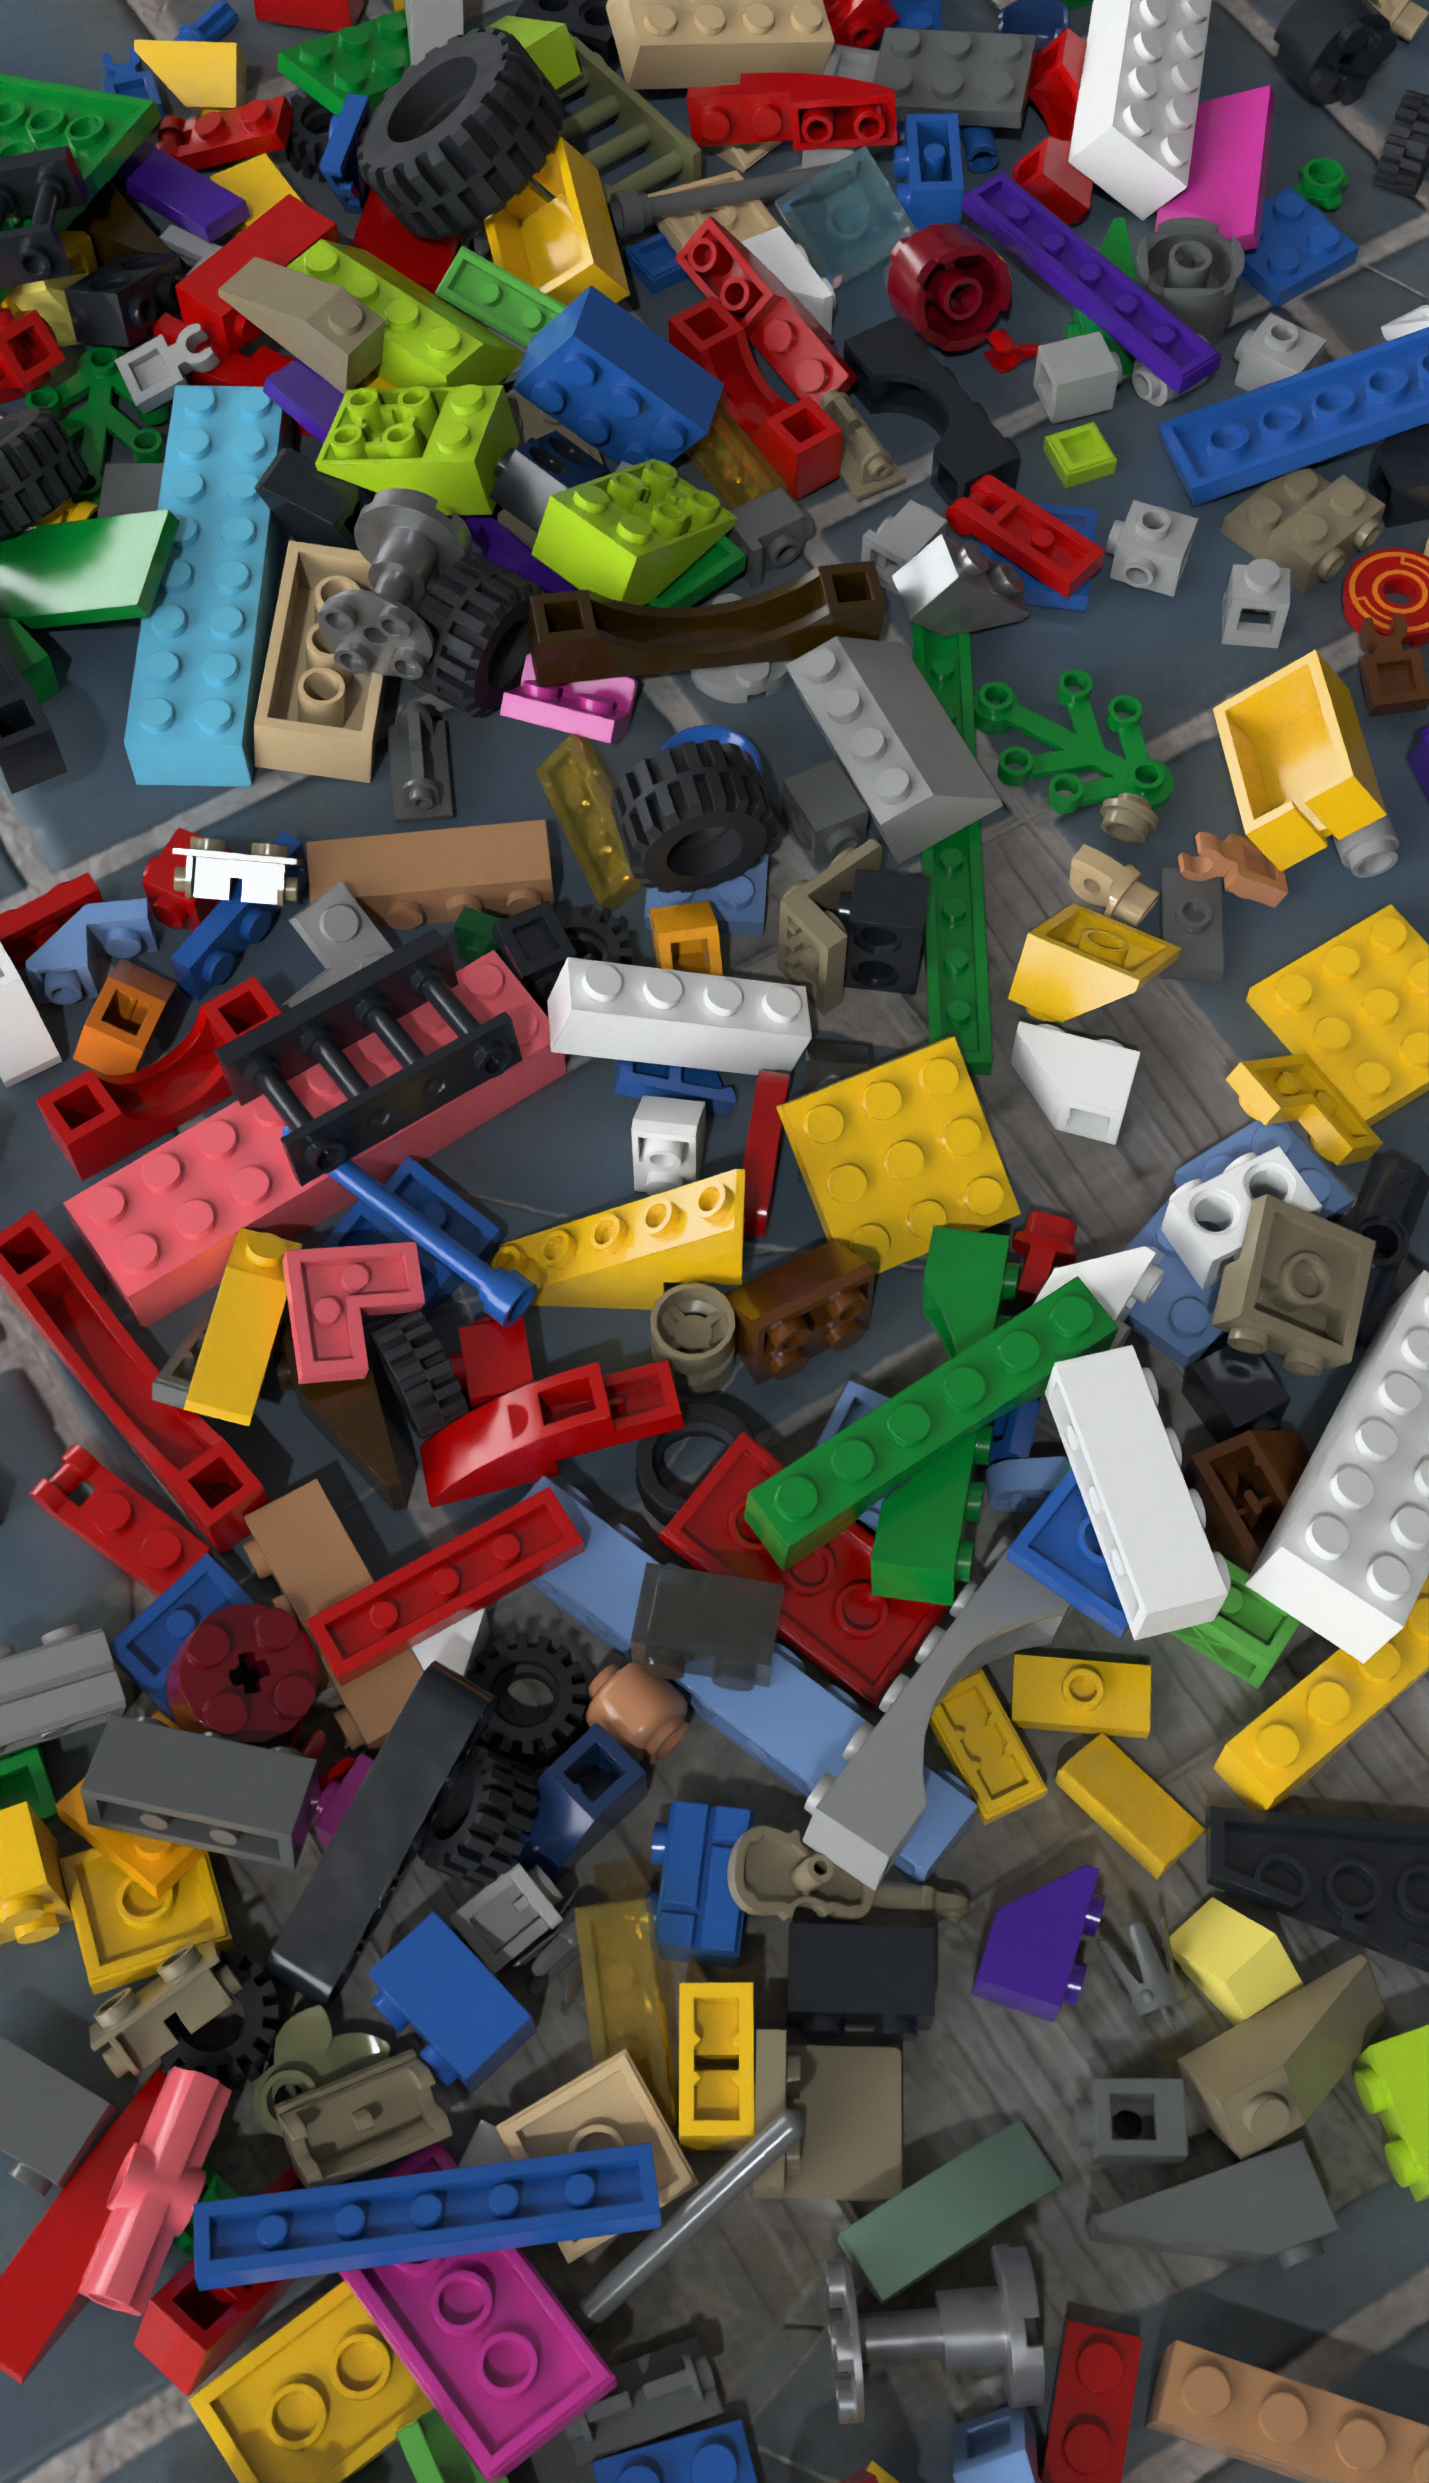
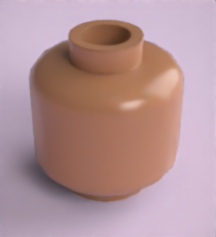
M636 1661L623 1668H620L616 1663L610 1664L594 1678L587 1689V1694L592 1698L586 1712V1726L588 1729L598 1723L637 1763L645 1760L650 1765L659 1763L676 1748L689 1729V1724L684 1720L688 1707L686 1697L653 1665L645 1661Z

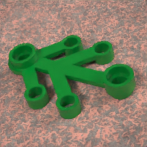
M97 346L86 351L77 362V374L54 389L49 386H39L29 391L25 397L27 408L50 407L57 418H59L62 413L61 409L89 393L87 404L60 421L71 441L83 434L81 457L89 470L87 478L71 497L73 503L76 504L89 501L99 505L108 433L131 452L132 458L136 463H160L165 456L163 441L159 432L150 428L139 429L111 405L112 396L119 395L136 408L139 420L147 425L161 424L170 415L168 402L146 414L139 410L115 362L116 359L126 353L114 346ZM145 446H153L149 449H141Z
M1069 669L1063 672L1059 677L1056 692L1057 700L1066 707L1073 732L1018 704V698L1014 691L1003 682L992 681L986 683L974 694L975 727L979 731L989 735H999L1014 728L1055 750L1054 752L1032 755L1027 749L1019 746L1004 749L999 755L997 776L1003 784L1019 787L1032 779L1054 776L1049 782L1047 803L1052 810L1062 814L1072 813L1080 806L1103 803L1105 799L1117 798L1120 793H1131L1150 802L1153 812L1160 809L1170 800L1175 784L1174 776L1165 764L1149 758L1139 727L1143 706L1134 696L1123 694L1114 697L1109 702L1106 715L1108 728L1118 734L1123 759L1104 748L1090 704L1093 680L1087 672L1081 669ZM1076 686L1081 688L1082 691L1074 692L1067 689V687ZM1127 712L1131 714L1132 717L1124 718L1120 717L1116 713ZM1016 763L1023 766L1024 768L1020 770H1013L1007 767L1006 765ZM1093 770L1107 778L1083 783L1079 777L1071 773ZM1140 781L1150 782V784H1145ZM1068 790L1074 795L1064 797L1059 795L1057 791Z

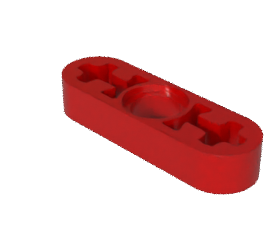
M759 1070L742 1166V1169H745L744 1236L765 1239L767 1235L784 1126L776 1106L784 1104L789 1100L791 1074Z

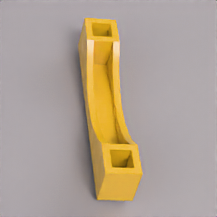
M1429 1574L1404 1627L1364 1664L1340 1648L1226 1743L1213 1769L1249 1809L1273 1811L1313 1777L1385 1708L1429 1671Z

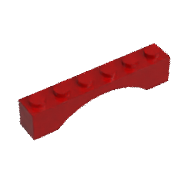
M34 1210L0 1232V1286L219 1555H224L248 1537L251 1533L244 1516L270 1503L261 1482L226 1440L213 1430L197 1413L152 1400V1384L160 1373L159 1370L132 1339L87 1279L71 1254Z

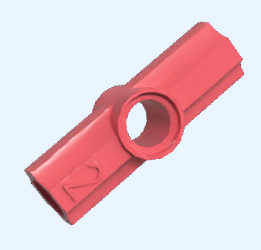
M175 2066L169 2070L139 2143L135 2142L130 2148L114 2181L106 2207L111 2210L102 2235L96 2243L95 2252L82 2277L83 2281L78 2293L88 2297L97 2304L115 2311L135 2316L144 2314L174 2236L179 2237L193 2214L194 2204L198 2202L203 2189L206 2171L201 2168L211 2143L218 2132L222 2115L228 2106V2100L232 2093V2090L222 2085L219 2080L198 2071L185 2070Z

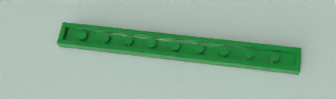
M910 621L912 660L977 761L970 632L943 637ZM979 819L920 852L921 876L930 877L923 929L928 1045L948 1037H955L969 1075H991L993 1057Z

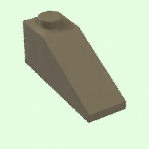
M255 256L218 289V296L344 395L347 390H352L382 362L385 321L342 287Z
M1361 1954L1357 1955L1177 2060L1199 2118L1241 2161L1305 2125L1388 2017L1368 1960Z

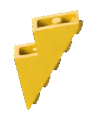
M734 1169L500 1244L499 1251L495 1254L490 1267L494 1270L502 1267L508 1272L516 1269L536 1284L538 1290L530 1306L653 1310L655 1302L666 1292V1283L742 1285L745 1169Z

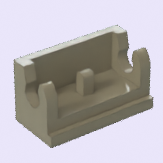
M413 2049L273 2105L295 2176L306 2189L337 2185L453 2136L448 2117L442 2108L436 2104L430 2086L435 2084V2080L428 2067L417 2059Z

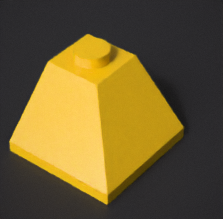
M1072 903L1028 933L1008 999L1025 1006L1026 1012L1037 1019L1048 1022H1065L1136 992L1179 958L1182 948L1081 905Z

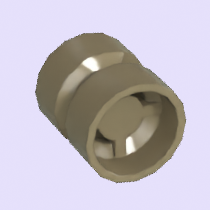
M685 1283L667 1290L655 1302L650 1315L652 1361L656 1363L668 1359L678 1395L685 1397L709 1395L719 1390L730 1379L735 1366L734 1310L726 1296L708 1285Z

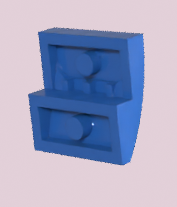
M410 1156L403 1161L384 1184V1186L482 1261H485L507 1236ZM359 1199L320 1247L329 1248L415 1241ZM416 1243L425 1304L421 1312L426 1317L442 1304L465 1280ZM400 1313V1314H402L403 1316H406V1315H408V1314H410V1313Z

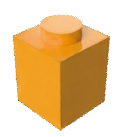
M709 901L649 909L656 968L723 976L718 924Z

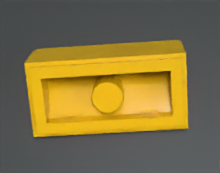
M1100 1733L1058 1770L1054 1782L1157 1881L1205 1832V1829L1104 1733Z

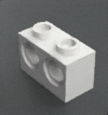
M1280 1146L1259 1156L1255 1152L1244 1154L1230 1163L1223 1174L1204 1183L1201 1179L1189 1181L1170 1196L1161 1230L1202 1290L1221 1281L1224 1266L1240 1259L1252 1200L1255 1199L1252 1195L1269 1194L1319 1216L1322 1205ZM1197 1222H1213L1217 1224L1222 1229V1231H1208L1202 1228Z

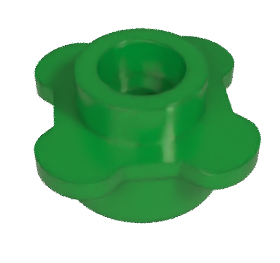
M1321 157L1308 161L1300 168V182L1292 188L1316 208L1337 209L1342 203L1341 191L1349 186V176L1345 173L1341 164L1333 159Z

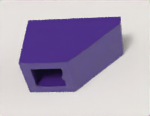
M1084 1865L997 1909L989 1930L971 1995L1054 2022L1063 2002L1075 2006L1087 1968V1963L1075 1960L1082 1934L1091 1937L1095 1936L1106 1895L1094 1892L1100 1869Z

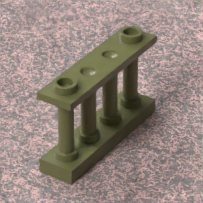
M576 36L573 37L576 44V58L582 74L556 90L561 100L580 91L592 104L565 118L562 130L558 131V138L562 137L569 142L610 119L624 132L582 155L598 171L640 147L655 160L612 186L601 181L609 215L610 196L613 192L635 189L638 194L644 193L672 176L681 185L701 180L703 156L695 140L691 137H686L605 63L600 54L592 52ZM531 177V179L535 181L550 197H552L553 199L556 198L538 181ZM613 227L615 238L617 240L620 238V236L617 235Z

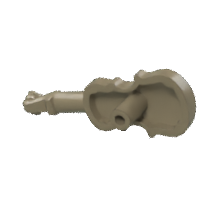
M764 1825L752 1827L735 1842L728 1861L727 1881L730 1894L738 1907L750 1915H777L781 1920L787 1921L793 1917L796 1907H806L815 1911L821 1918L830 1915L844 1922H854L866 1915L871 1907H878L920 1916L942 1914L949 1922L957 1924L963 1919L964 1915L969 1913L970 1900L956 1888H952L947 1892H939L931 1886L883 1879L874 1891L834 1864L824 1854L806 1848L801 1843L798 1830L786 1833L774 1827Z

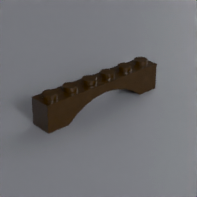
M874 561L817 566L800 577L764 593L732 602L702 607L661 608L639 606L609 599L588 589L530 595L528 643L537 686L797 659L836 636L879 641L886 604Z

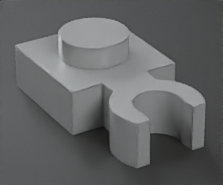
M199 323L185 327L178 335L176 343L172 345L163 334H160L115 360L135 405L143 414L173 399L175 385H190L185 376L191 371L208 372L220 363L218 355L211 347L204 349L200 353H194L198 344L209 339L207 332Z

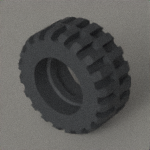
M497 28L471 29L467 35L458 34L448 39L447 44L440 48L436 46L426 53L425 58L416 66L413 64L403 73L404 77L395 86L391 85L383 95L384 100L378 107H374L369 115L368 126L362 129L359 137L360 146L357 147L360 174L406 230L413 235L431 240H440L442 236L452 238L460 235L463 229L468 228L472 230L483 224V220L492 213L494 215L499 213L507 206L506 202L515 194L519 196L529 185V179L534 173L541 171L547 162L546 156L548 152L554 151L559 140L558 131L562 130L563 125L562 100L559 93L513 34Z

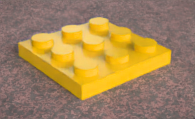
M1389 904L1249 988L1246 1002L1293 1055L1306 1054L1369 1127L1429 1091V945L1392 904Z
M955 1037L945 1038L776 1106L827 1241L834 1240L868 1261L875 1271V1275L928 1253L933 1227L979 1232L1021 1214Z

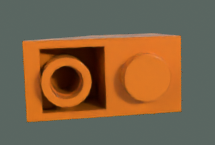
M121 958L109 974L84 1024L73 1060L107 1075H123L137 1071L173 996L177 983Z

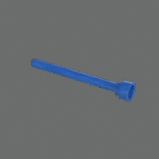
M286 1124L282 1129V1137L291 1133ZM352 1160L345 1161L338 1168L327 1173V1175L479 1291L478 1299L484 1303L483 1311L505 1328L518 1321L533 1302L538 1290L536 1284L516 1269L508 1272L504 1268L499 1267L494 1270Z

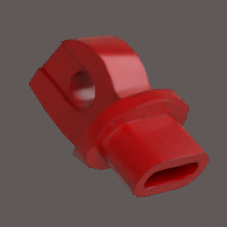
M1032 1211L1028 1214L1024 1231L1016 1232L1012 1240L1013 1250L1027 1258L1017 1290V1300L1034 1304L1052 1274L1054 1266L1063 1267L1076 1262L1079 1251L1073 1245L1078 1228L1075 1222L1039 1211Z

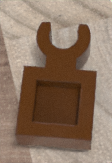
M1401 613L1394 614L1390 624L1392 635L1382 636L1375 631L1372 617L1365 618L1360 630L1359 640L1361 646L1369 653L1362 656L1358 667L1370 717L1426 710L1429 705V686L1420 648L1403 650L1402 647L1407 633V622Z

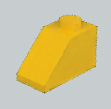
M134 40V51L196 117H201L212 111L222 112L246 105V53L237 43Z

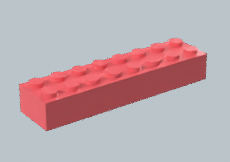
M495 950L456 971L459 985L452 988V991L480 1024L506 1011L512 1018L522 1061L511 1066L501 1075L490 1078L350 1159L382 1184L388 1181L408 1156L417 1163H420L566 1074L565 1054L551 1052L549 1019ZM429 1002L397 1019L426 1056L458 1038ZM374 1032L342 1050L370 1087L403 1069ZM319 1063L286 1081L314 1119L347 1101V1098ZM264 1095L243 1106L238 1101H235L63 1202L78 1238L142 1331L221 1283L239 1227L260 1233H271L291 1241L359 1200V1198L327 1174H323L301 1187L295 1179L280 1140L285 1122Z

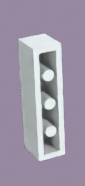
M567 957L547 1000L551 1052L750 1075H758L759 1070L790 1074L812 1038L806 986Z
M1133 1345L1055 1362L1045 1390V1396L1134 1640L1214 1621L1230 1591L1229 1570L1221 1553L1218 1551L1212 1552L1204 1532L1206 1527L1204 1505L1199 1493L1195 1489L1187 1488L1180 1469L1182 1465L1181 1446L1175 1431L1171 1427L1164 1428L1157 1409L1159 1393L1152 1371L1148 1367L1141 1368Z

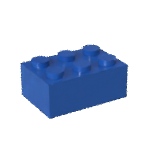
M591 285L530 340L513 389L617 464L624 461L636 465L653 458L669 464L708 434L724 384Z

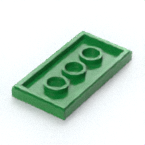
M169 509L26 527L16 533L0 538V617L17 620L25 630L149 617L180 521Z

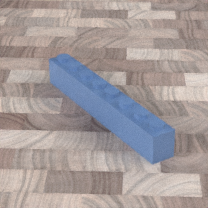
M543 1475L520 1502L550 1486L584 1541L585 1551L528 1584L628 1662L645 1661L653 1665L686 1697L690 1710L806 1800L825 1773L829 1772L838 1778L849 1763L842 1758L848 1743L864 1722L870 1724L858 1715L861 1711L858 1704L840 1688L828 1685L824 1689L804 1674L806 1671L805 1665L786 1647L775 1643L770 1648L750 1633L752 1630L751 1624L735 1608L726 1603H720L716 1607L697 1592L699 1590L697 1583L682 1568L670 1562L663 1567L646 1554L644 1542L628 1527L620 1523H616L611 1527L593 1513L595 1510L593 1504L578 1489L569 1484H564L559 1488ZM924 1764L923 1778L927 1807L913 1838L893 1865L895 1869L916 1885H926L972 1826L978 1805L970 1800L972 1792L958 1777L944 1769H939L935 1773Z

